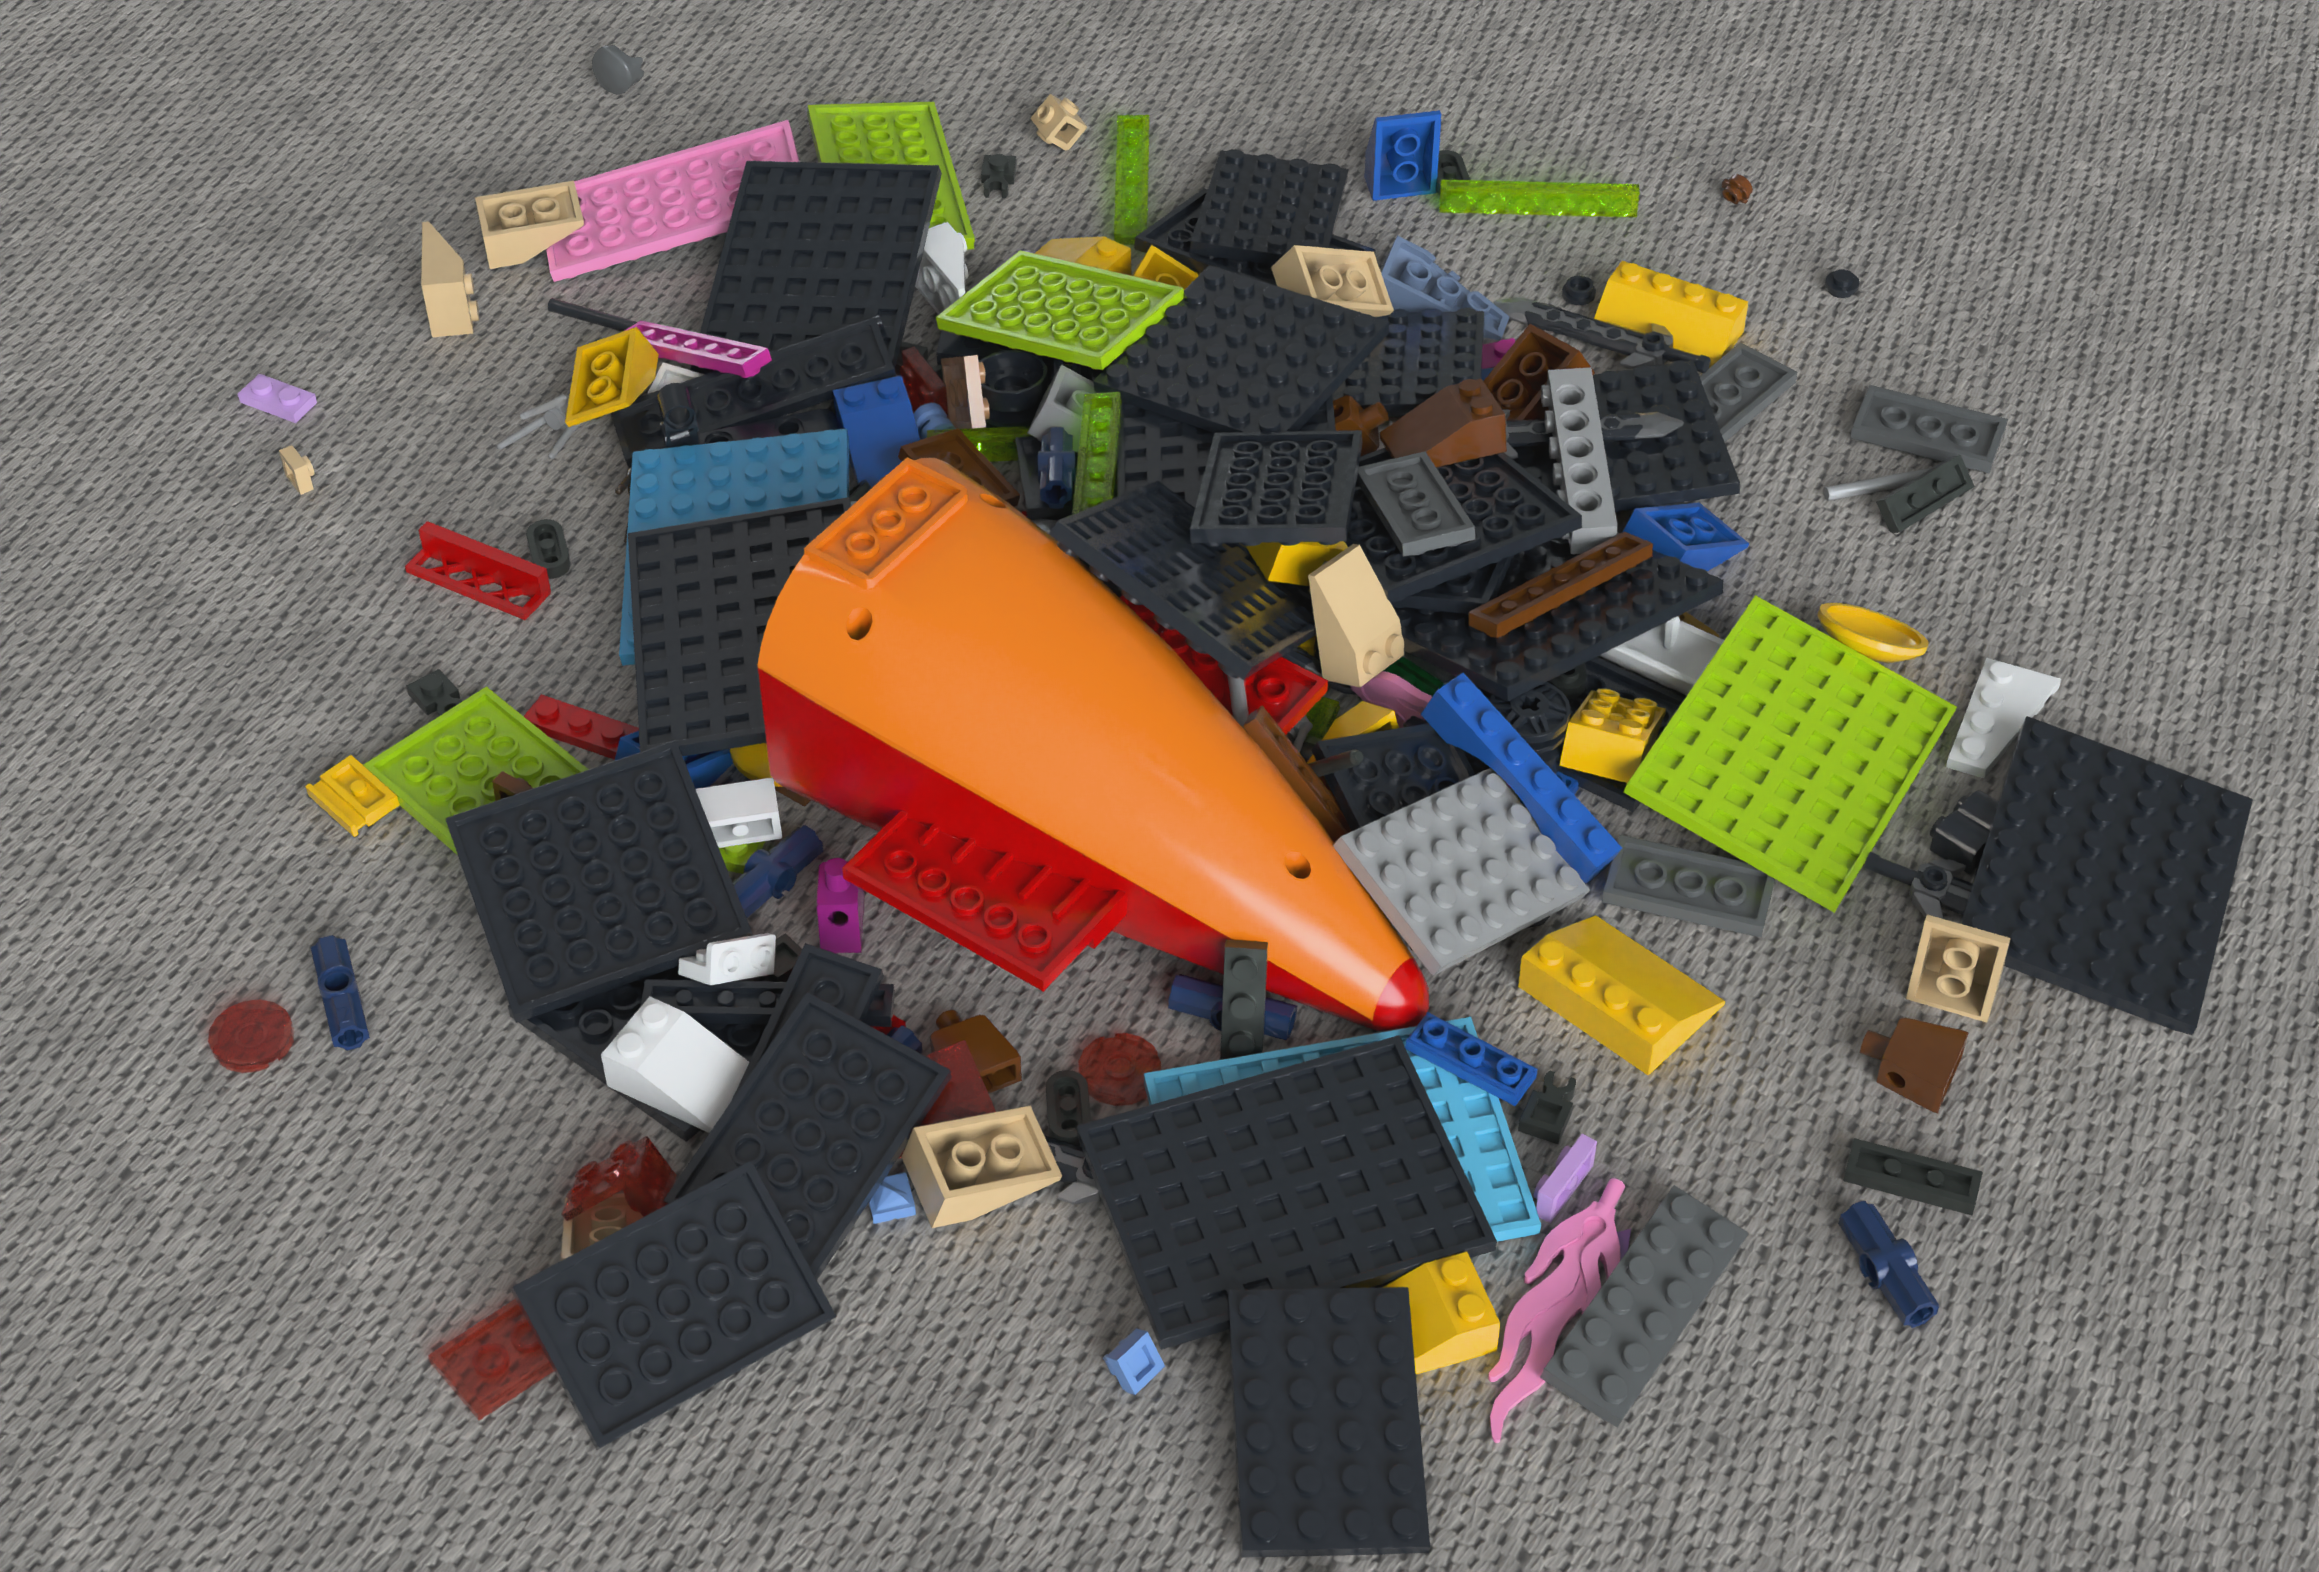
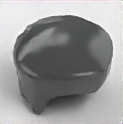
M615 45L602 46L595 52L592 58V69L596 80L601 87L616 95L625 93L644 76V71L641 70L643 58L630 57Z

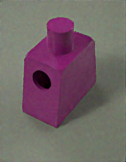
M832 858L819 865L817 917L820 948L833 953H861L865 893L863 889L843 879L842 867L847 861L842 858ZM836 911L844 912L848 916V920L843 924H835Z

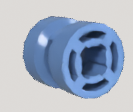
M927 403L920 406L914 412L921 440L956 429L953 423L947 419V414L939 404Z

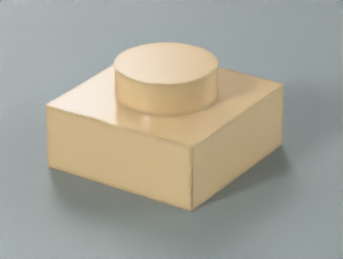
M293 445L279 450L285 475L299 494L302 495L314 490L311 476L315 475L308 457L306 455L301 457Z

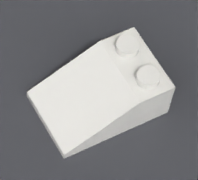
M948 222L929 228L915 285L938 314L966 293V279L969 276L964 261V252L967 251L966 241L963 235L957 233Z
M650 996L601 1054L608 1087L710 1133L732 1101L749 1064V1061L687 1013Z

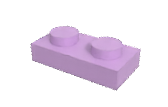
M258 374L238 393L240 403L297 423L317 403L314 393L262 374Z
M1581 1134L1572 1147L1567 1145L1563 1148L1556 1161V1169L1550 1176L1545 1174L1539 1180L1533 1195L1537 1199L1536 1210L1539 1218L1551 1223L1594 1166L1596 1140Z

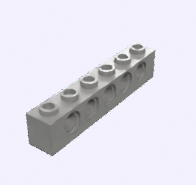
M1591 367L1548 370L1547 385H1541L1542 407H1548L1549 411H1545L1546 433L1552 432L1553 437H1549L1550 459H1556L1557 463H1553V483L1561 487V490H1557V496L1582 515V528L1562 537V539L1569 540L1571 554H1582L1617 536V520Z

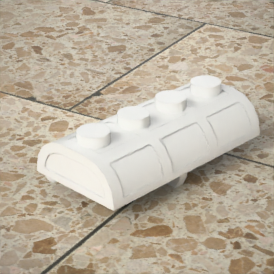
M1677 616L1599 656L1687 696L1724 640L1681 621Z

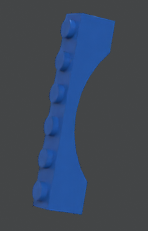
M1461 673L1435 692L1422 711L1421 716L1447 744L1461 748L1480 759L1514 790L1534 818L1541 834L1549 837L1554 842L1556 851L1571 868L1577 871L1585 884L1605 870L1623 848L1464 673Z

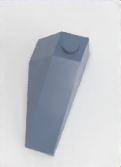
M1397 235L1380 269L1393 310L1402 309L1407 312H1423L1426 309H1439L1442 312H1455L1462 308H1473L1476 311H1484V338L1501 340L1510 316L1480 292H1470L1458 282L1461 277L1454 271L1446 273L1434 263L1436 257L1429 251Z

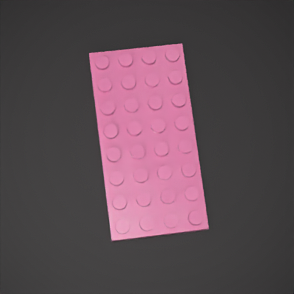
M789 120L574 181L584 226L546 249L549 270L553 281L574 278L577 275L590 271L602 270L611 265L629 260H637L642 256L660 251H668L680 245L699 242L708 237L727 233L746 161L800 162Z

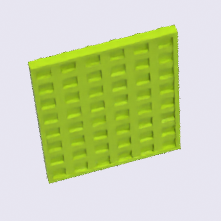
M1755 595L1639 765L1623 793L1835 913L1867 860L1869 853L1873 850L1952 718L1957 706Z

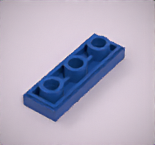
M1429 1012L1426 1013L1406 1040V1050L1513 1106L1518 1104L1537 1076V1068Z

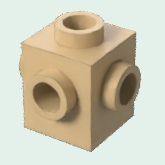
M1052 94L1047 97L1030 118L1038 128L1037 135L1049 145L1053 143L1065 151L1069 150L1087 129V126L1077 114L1079 108L1069 99L1064 97L1063 100H1060Z

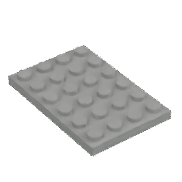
M1492 768L1345 834L1333 845L1343 861L1432 976L1577 902L1590 891L1577 871L1571 868L1556 851L1554 842L1549 837L1541 834L1530 812L1521 804L1506 785V782Z

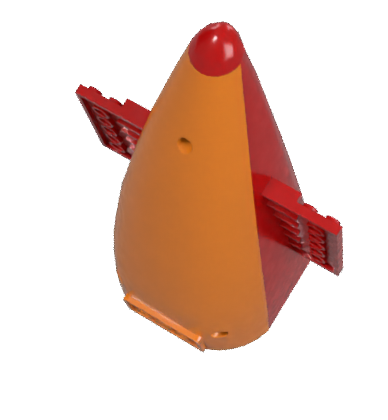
M907 457L803 548L804 555L787 579L768 619L757 664L770 776L776 783L878 831L842 867L843 879L1043 992L1087 945L1095 949L1113 931L1224 975L1226 940L1268 942L1266 991L1376 1031L1386 1032L1415 1027L1426 1013L1429 1012V988L1413 955L1384 912L1333 847L1335 843L1266 753L1233 717L1228 677L1219 668V662L1208 653L1201 654L1192 649L1186 643L1187 638L1176 629L1170 630L1160 625L1154 619V613L1144 605H1136L1127 600L1123 595L1119 598L1078 557H1073L1063 552L1058 547L1056 539L1004 499L945 461L937 458L912 460ZM1283 657L1278 658L1244 680L1249 715L1263 705L1285 735L1290 732L1328 690V680Z

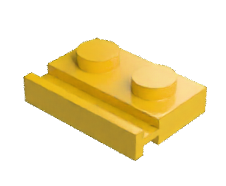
M349 755L320 775L321 780L316 784L312 785L309 783L305 786L309 797L353 837L359 834L358 829L364 825L371 826L400 805L397 795L352 755Z

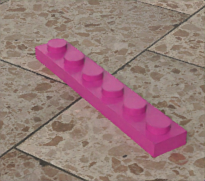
M642 320L626 329L629 330L637 327L659 354L658 358L691 364L699 368L713 369L721 373L735 374L743 378L758 374L761 367L772 361L768 348Z

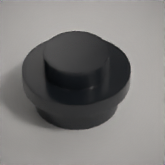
M1845 269L1829 273L1825 280L1828 292L1837 298L1851 297L1857 292L1860 284L1859 278L1851 271Z
M1580 275L1572 276L1562 288V297L1570 304L1586 305L1594 301L1596 289L1590 278Z

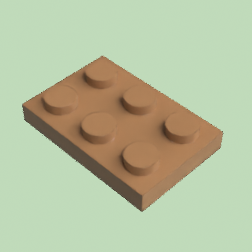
M978 355L941 359L948 419L955 428L959 429L986 427L985 420L989 419L990 410L987 398L982 396L981 384L985 383V368L982 362H978Z

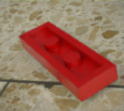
M542 694L524 715L527 720L548 737L614 760L620 738L639 731V728Z

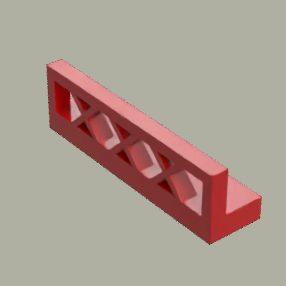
M429 521L418 530L422 549L405 565L406 572L523 620H526L551 594L547 568ZM429 557L443 563V566L430 569L421 567ZM466 571L471 573L473 578L456 581L451 579L449 574ZM491 583L502 586V590L490 593L479 589V586ZM521 595L531 597L523 607L509 601V598Z

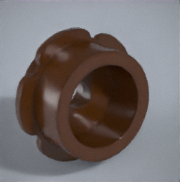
M1733 174L1729 179L1722 181V188L1724 189L1722 194L1726 200L1734 204H1738L1739 201L1744 204L1748 202L1747 199H1749L1753 188L1744 176Z

